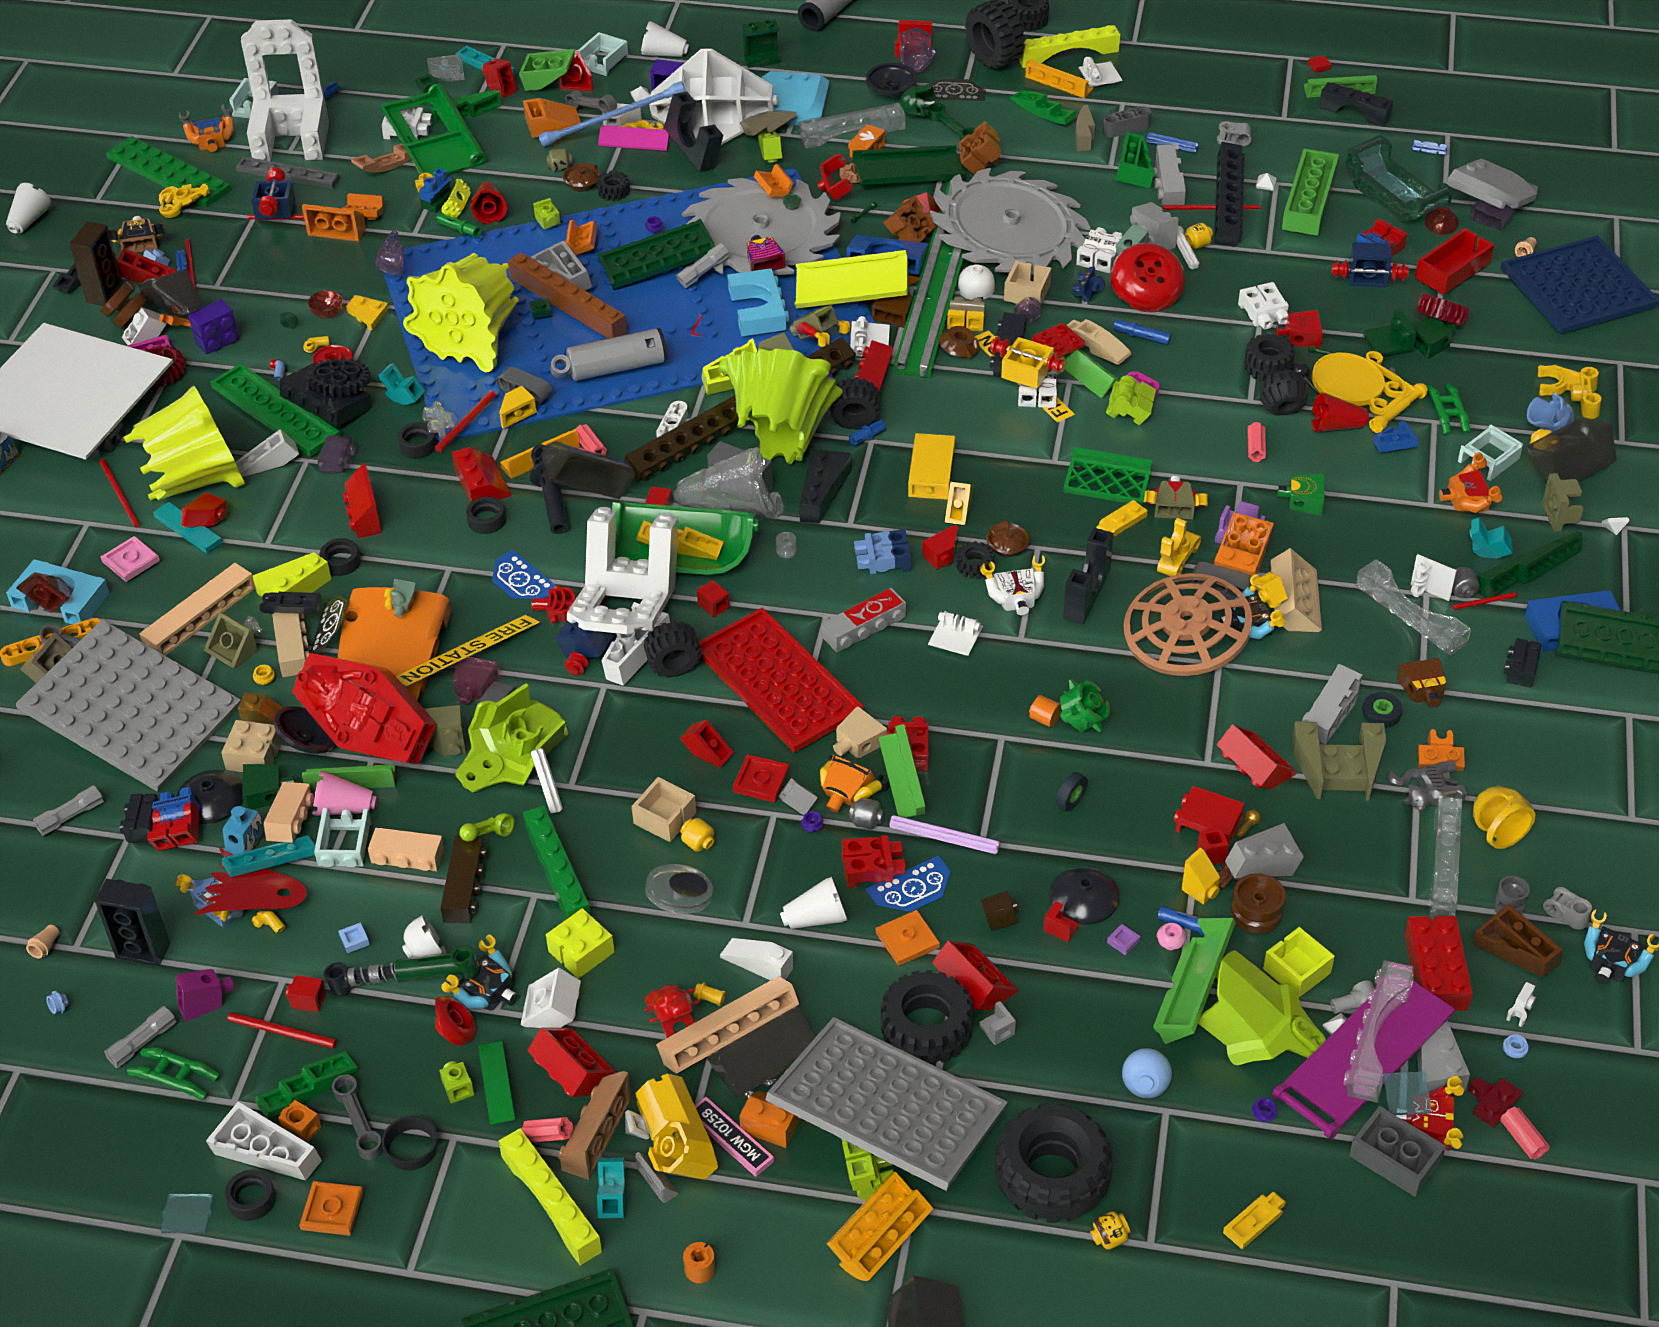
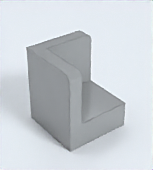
M793 778L790 779L779 795L783 802L802 815L808 812L818 798L812 791Z
M999 1001L995 1003V1014L980 1021L979 1026L992 1043L996 1045L1015 1035L1016 1020Z

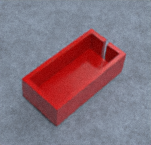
M1464 228L1418 260L1415 278L1445 295L1491 262L1495 244L1480 237L1475 253L1478 235Z
M1430 916L1408 917L1405 939L1414 982L1453 1007L1454 1011H1468L1473 993L1457 917L1435 916L1434 920H1431Z

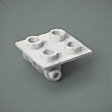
M1086 57L1083 61V66L1079 67L1085 80L1089 81V87L1122 81L1111 61L1095 64L1091 57Z
M863 316L859 317L857 321H852L850 346L856 352V356L862 357L865 346L869 347L872 340L889 345L890 325L868 323Z
M1417 554L1411 580L1412 595L1419 597L1426 591L1449 601L1457 570Z
M944 611V613L940 612L938 616L940 622L928 645L969 656L983 626L976 619L973 620L962 616L960 620V615L958 614L954 618V614Z

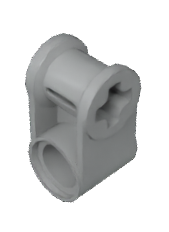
M1227 121L1219 124L1220 134L1217 136L1219 144L1227 142L1247 146L1251 143V127L1249 124Z
M1556 888L1551 899H1547L1543 903V908L1547 914L1563 921L1574 929H1584L1589 923L1592 911L1591 903L1573 894L1566 888Z

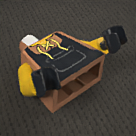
M135 216L131 221L123 222L122 228L118 231L109 230L111 241L120 244L121 249L125 248L134 253L143 252L145 249H158L155 238L159 239L165 233L162 223L151 224L148 218L142 219L140 216Z

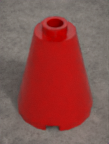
M486 181L479 186L472 198L471 211L480 222L491 224V222L500 221L505 216L507 202L496 185Z
M1324 392L1316 396L1312 408V413H1315V420L1311 419L1314 431L1323 432L1363 428L1369 421V413L1363 407Z

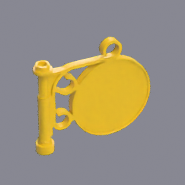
M1376 351L1367 352L1365 358L1351 353L1328 354L1316 362L1312 371V382L1320 394L1321 392L1328 393L1358 406L1369 404L1371 412L1380 415L1375 416L1369 422L1371 430L1375 433L1386 429L1388 422L1406 409L1415 399L1424 398L1428 391L1426 385L1417 383L1412 386L1398 375L1381 366L1383 356ZM1370 358L1377 359V363L1371 360ZM1384 376L1387 377V378H1389V379L1392 380V381H1389V382H1386V383H1385ZM1400 386L1402 391H1394L1390 388L1398 389ZM1383 391L1387 396L1395 398L1388 405L1386 400L1379 398Z

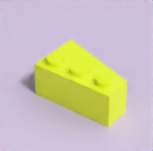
M753 338L742 347L735 348L730 354L740 355L742 350L756 353L757 349ZM728 355L722 356L703 367L702 381L707 395L734 389L729 376L723 375L718 369L720 360L727 358Z
M313 552L253 575L257 594L262 597L264 593H278L279 591L313 593L330 581L331 575L328 562Z

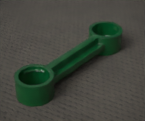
M941 103L929 105V119L944 123L961 136L960 141L968 134L972 135L975 128H965L946 113L945 105Z

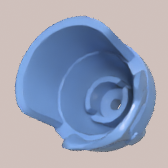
M1556 393L1552 394L1553 400L1550 402L1539 397L1534 398L1527 410V419L1531 424L1555 433L1565 430L1574 421L1572 407Z

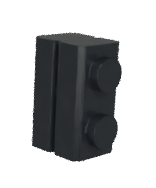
M1517 638L1514 646H1509L1507 658H1510L1511 661L1506 660L1504 673L1508 674L1507 683L1520 684L1529 688L1533 687L1542 647L1541 643L1528 642V640Z
M155 793L145 795L131 794L129 803H125L124 814L126 817L125 820L120 822V832L124 834L126 842L139 843L141 841L142 843H150L147 840L148 832L152 831V813L154 811L152 806L153 802L159 801L158 795Z

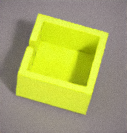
M583 908L546 934L548 951L561 964L564 962V966L577 979L615 953L612 935Z
M1298 927L1284 938V943L1280 941L1266 952L1263 969L1280 984H1289L1295 987L1300 998L1331 974L1335 956L1303 929Z

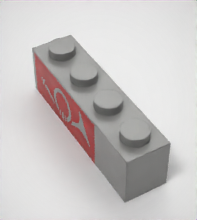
M889 588L822 622V638L836 652H839L905 618L906 602L892 588Z

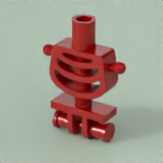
M555 585L554 588L548 590V598H532V611H547L548 620L553 624L557 621H567V612L576 600L575 594L569 587Z

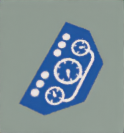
M513 549L495 561L492 582L512 599L546 598L548 590L555 586L553 582Z
M938 855L905 870V874L893 876V882H886L885 880L865 890L876 905L911 912L943 896L951 871Z

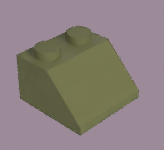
M460 705L424 709L437 724L428 747L443 756L466 754L465 731Z

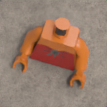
M1481 452L1474 454V463L1472 465H1467L1461 472L1449 479L1447 489L1439 490L1440 500H1451L1454 509L1457 511L1473 513L1489 511L1492 501L1498 503L1502 500L1500 488L1494 486L1489 489L1481 471L1476 470L1477 467L1484 468L1487 465V460Z

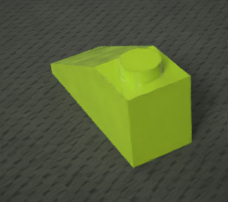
M775 131L771 133H757L763 159L767 160V162H777L779 158H782L780 136Z

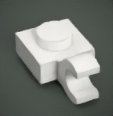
M1528 982L1525 983L1514 1006L1508 1011L1507 1021H1510L1511 1017L1517 1016L1520 1018L1518 1026L1522 1027L1525 1024L1527 1018L1525 1010H1531L1536 1000V997L1533 996L1534 985Z

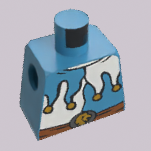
M241 806L234 807L231 810L232 816L223 827L225 850L233 855L254 850L265 835L264 822L259 812Z

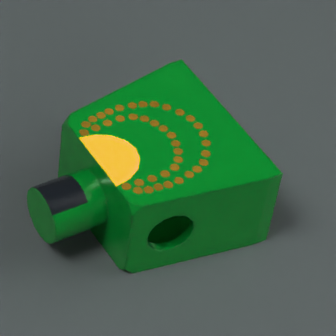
M1324 474L1293 475L1290 486L1278 485L1277 498H1289V509L1322 515L1324 505Z

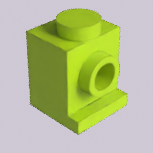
M550 198L533 203L535 218L543 229L560 224L559 211L552 204Z
M451 1061L445 1064L443 1069L439 1070L451 1104L474 1096L472 1082L463 1062Z

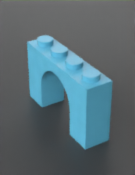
M772 268L728 275V290L731 301L749 298H759L767 301L766 304L759 307L737 310L741 336L786 330V322H789L788 311H784L785 301L781 299V288L778 287L777 275H773Z
M35 559L6 592L11 607L30 612L46 593L61 588L73 590L69 598L60 607L64 621L68 624H75L90 619L110 594L106 580L101 577L91 576L83 572H77Z

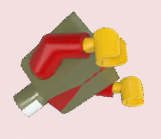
M829 305L798 318L790 326V331L792 335H798L800 339L809 336L814 339L818 338V345L825 347V344H829L830 336L828 333L821 332L838 325L839 332L847 334L850 331V323L845 320L839 321L832 305Z
M1172 476L1169 478V481H1162L1159 488H1155L1153 491H1145L1144 502L1156 504L1154 517L1193 519L1195 507L1208 506V494H1198L1195 490H1192L1189 482H1181L1180 477Z

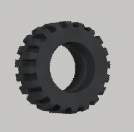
M989 0L972 8L966 17L965 34L972 53L976 55L978 61H981V64L992 69L1001 68L1018 60L1025 48L1024 29L1020 24V18L1017 17L1015 10H1012L1011 6L1002 0Z
M926 970L924 973L914 971L911 972L910 976H907V974L901 976L899 982L894 981L889 986V990L885 991L883 995V1002L881 1003V1033L883 1034V1039L886 1043L931 1065H935L937 1061H941V1063L949 1061L950 1056L954 1058L961 1053V1049L966 1048L969 1038L972 1036L973 1001L971 995L967 994V989L963 984L958 985L957 979L952 976L950 978L946 977V973L939 971L937 974L933 973V970ZM930 1008L942 1012L948 1018L935 1026H920L908 1020L906 1016L915 1010Z

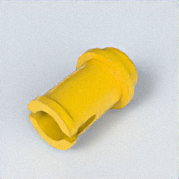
M704 982L696 985L694 997L700 1001L705 1000L722 1006L726 996L725 991L708 987Z

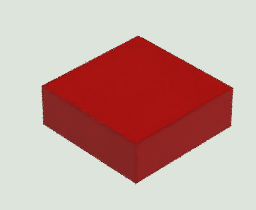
M1324 55L1308 59V65L1315 73L1331 69L1332 64Z

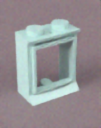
M600 32L578 50L589 71L607 76L609 70L624 56H628L626 40ZM599 51L609 53L603 58V65L597 63L596 54Z
M249 78L242 80L229 99L233 108V117L250 118L252 103L247 98L253 96ZM269 81L271 95H279L277 82Z
M1490 425L1488 429L1465 446L1461 445L1458 462L1462 463L1470 456L1473 457L1475 453L1481 452L1487 460L1486 466L1489 467L1487 480L1491 481L1520 459L1523 443ZM1487 443H1491L1504 451V453L1497 459H1493L1479 449Z
M323 808L314 851L318 866H364L363 861L368 833L372 824L368 809H363L362 819H353L349 810L342 811L341 819H330L328 808ZM359 830L356 850H327L330 831Z

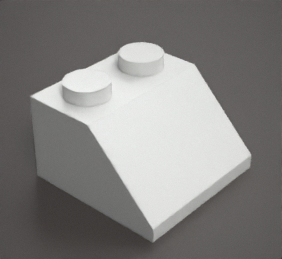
M557 968L528 986L521 1025L534 1028H561L571 1023L576 1015L575 1008L580 994L579 987L581 981L564 970Z

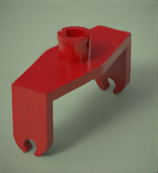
M836 154L820 164L823 179L818 181L817 185L822 192L827 190L834 201L852 189V183L846 185V183L850 182L849 179H842L835 184L831 173L845 164V158L839 160L843 157L842 154Z

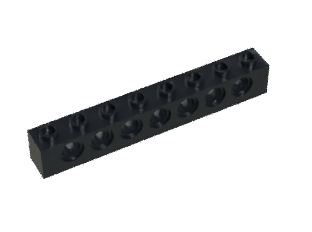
M1221 142L1217 154L1214 243L1236 247L1237 241H1241L1243 230H1241L1243 219L1241 217L1244 196H1242L1244 185L1242 184L1244 181L1243 171L1245 164H1243L1245 153H1242V145Z

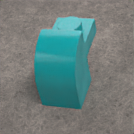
M394 363L389 364L378 375L387 388L385 394L394 402L403 405L412 404L425 392L415 376L404 378Z
M1480 518L1471 520L1469 533L1473 540V552L1480 557L1494 559L1513 554L1512 538L1504 526L1488 531Z
M599 1158L598 1218H624L626 1203L624 1158Z

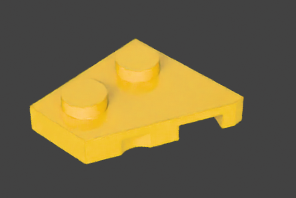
M354 295L346 305L347 312L355 316L360 323L364 322L369 330H373L388 311L389 306L386 302Z

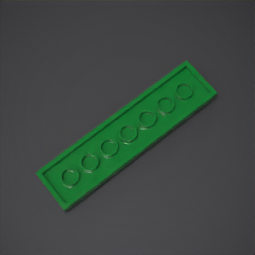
M133 136L127 138L106 153L109 160L166 188L173 186L179 189L183 185L189 184L192 185V188H199L202 184L208 185L210 194L206 196L201 195V197L194 201L206 208L232 190L231 184Z
M241 363L210 382L214 390L272 431L277 432L281 429L295 441L297 448L309 457L341 437L337 429L316 415L281 397L279 389Z

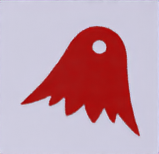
M219 848L223 857L233 855L228 851ZM266 868L235 877H230L227 872H212V877L222 883L207 886L205 889L220 895L207 898L206 901L215 903L198 910L194 915L228 910L289 908L300 904L305 899L307 891L298 880ZM279 889H288L291 891V894L284 897L278 895L277 891Z

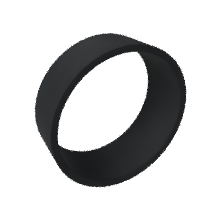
M402 1117L391 1123L384 1131L382 1148L390 1163L402 1170H416L424 1167L433 1159L437 1149V1132L433 1124L423 1117ZM421 1130L431 1136L434 1142L431 1149L418 1159L401 1161L389 1155L391 1142L404 1131Z

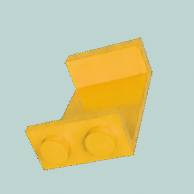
M915 433L908 482V497L948 500L952 458L955 452V436Z

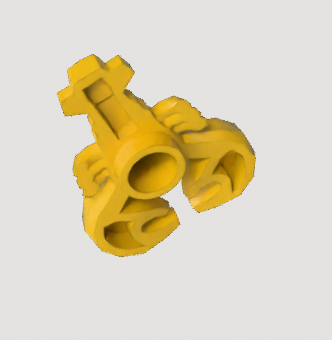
M191 184L183 185L179 189L173 186L167 187L159 194V201L162 205L159 211L165 218L176 217L180 214L182 207L190 205L201 195L206 196L210 194V189L206 184H202L199 188H192Z

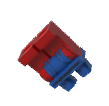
M1379 218L1375 221L1373 227L1357 235L1356 242L1390 244L1392 257L1405 249L1408 233L1395 226L1392 228L1393 225Z
M186 787L180 790V796L175 797L171 792L161 793L159 801L153 802L152 831L148 832L147 840L157 851L175 848L177 845L183 846L197 843L200 804L195 800V792L190 787ZM183 834H187L189 837L183 838ZM166 839L168 842L162 843V840Z

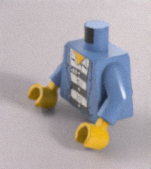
M181 874L178 876L175 885L181 886L180 891L183 893L189 890L195 907L200 910L215 903L206 901L207 898L220 895L206 890L205 887L222 882L214 877L192 880L189 876ZM245 909L205 914L224 928L233 918L241 917Z

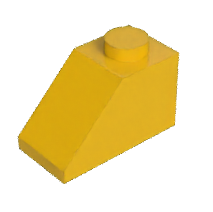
M523 386L505 394L499 411L501 427L504 429L537 413L535 398Z
M950 483L946 523L966 525L973 485Z
M1199 848L1185 861L1182 890L1204 905L1209 899H1214L1220 891V876L1205 851Z

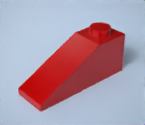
M125 248L122 249L117 260L121 277L130 281L144 282L147 279L156 278L170 286L176 272L173 268Z

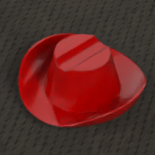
M449 996L436 997L435 1010L437 1017L435 1018V1028L437 1032L454 1045L462 1046L469 1043L477 1032L476 1021L472 1013L455 998Z

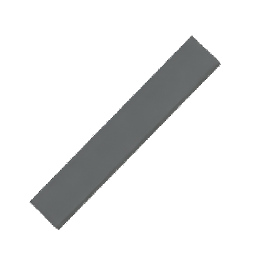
M244 156L235 166L236 172L263 177L267 176L269 169L277 167L284 171V180H292V182L329 189H333L340 180L338 173Z

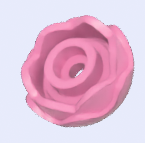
M1166 923L1157 932L1159 944L1168 950L1181 948L1187 939L1185 930L1176 923Z

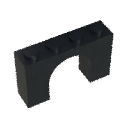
M688 91L672 95L664 129L699 172L714 169L724 135L713 124L700 127L696 139L692 130V116L696 101Z
M314 363L280 379L281 397L336 427L364 414L370 409V394L364 390H357V394L350 392V396L343 394L342 397L339 394L332 397V395L325 396L313 392L312 387H308L306 374L309 367L314 366Z
M1093 528L1087 540L1083 571L1072 569L1066 581L1064 619L1081 624L1084 623L1111 569L1113 532Z

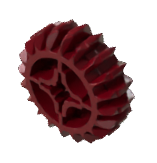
M1422 294L1417 310L1421 313L1458 325L1465 324L1470 311L1466 306L1429 294Z
M160 344L158 347L145 348V352L173 359V363L151 388L174 384V381H179L180 377L184 376V371H186L185 358L175 346L169 347V345L162 347Z

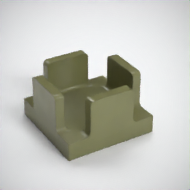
M1557 473L1549 474L1542 501L1543 508L1554 532L1562 531L1564 524L1580 522L1583 512L1582 505L1568 506L1570 502L1568 497L1581 496L1582 494L1578 481L1576 479L1560 480Z

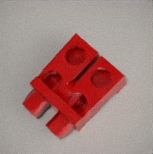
M893 716L892 721H888L887 735L896 733L895 726L904 724L916 771H928V723L925 722V718L915 717L913 722H904L902 716Z
M888 835L881 836V838L842 839L841 854L847 888L856 887L857 883L872 881L879 883L885 880L886 882H893V875L905 874L904 859L892 860V857L902 856L901 841L889 842Z

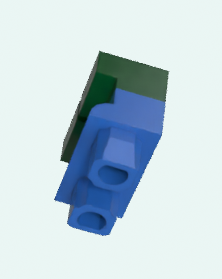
M437 168L434 171L435 176L433 178H426L423 181L424 186L419 190L421 207L437 213L442 208L453 191L450 188V182L453 178L448 177L446 170Z

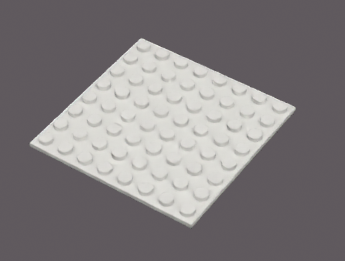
M43 323L0 368V432L8 434L12 438L87 459L173 363V359Z

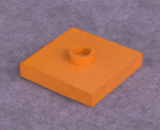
M917 910L876 928L877 936L898 966L940 948L939 941Z
M313 1181L300 1221V1229L351 1236L364 1192L363 1187Z

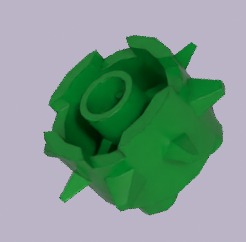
M1070 679V690H1064V694L1060 696L1062 709L1060 716L1065 723H1070L1081 733L1092 727L1101 732V721H1107L1110 713L1108 700L1104 702L1099 694L1102 690L1095 683L1085 681L1078 684L1073 679Z

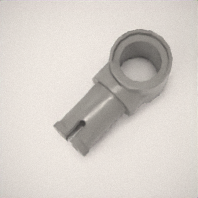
M1367 980L1359 982L1353 987L1349 995L1331 999L1330 1005L1333 1013L1338 1014L1353 1008L1357 1010L1376 991L1372 982Z

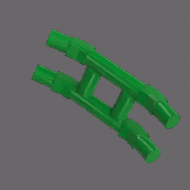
M1449 383L1445 386L1449 395L1440 396L1437 388L1428 385L1427 392L1433 400L1439 415L1443 435L1451 434L1449 416H1459L1463 434L1470 433L1469 416L1465 411L1458 389ZM1454 403L1455 408L1445 409L1443 404Z
M159 1047L142 1048L140 1052L142 1057L160 1060L154 1070L146 1066L129 1067L127 1071L129 1076L156 1081L179 1089L181 1092L192 1095L201 1101L204 1100L207 1092L197 1087L194 1083L185 1080L191 1070L214 1082L220 1074L203 1062L176 1055ZM170 1063L182 1067L176 1077L163 1074Z

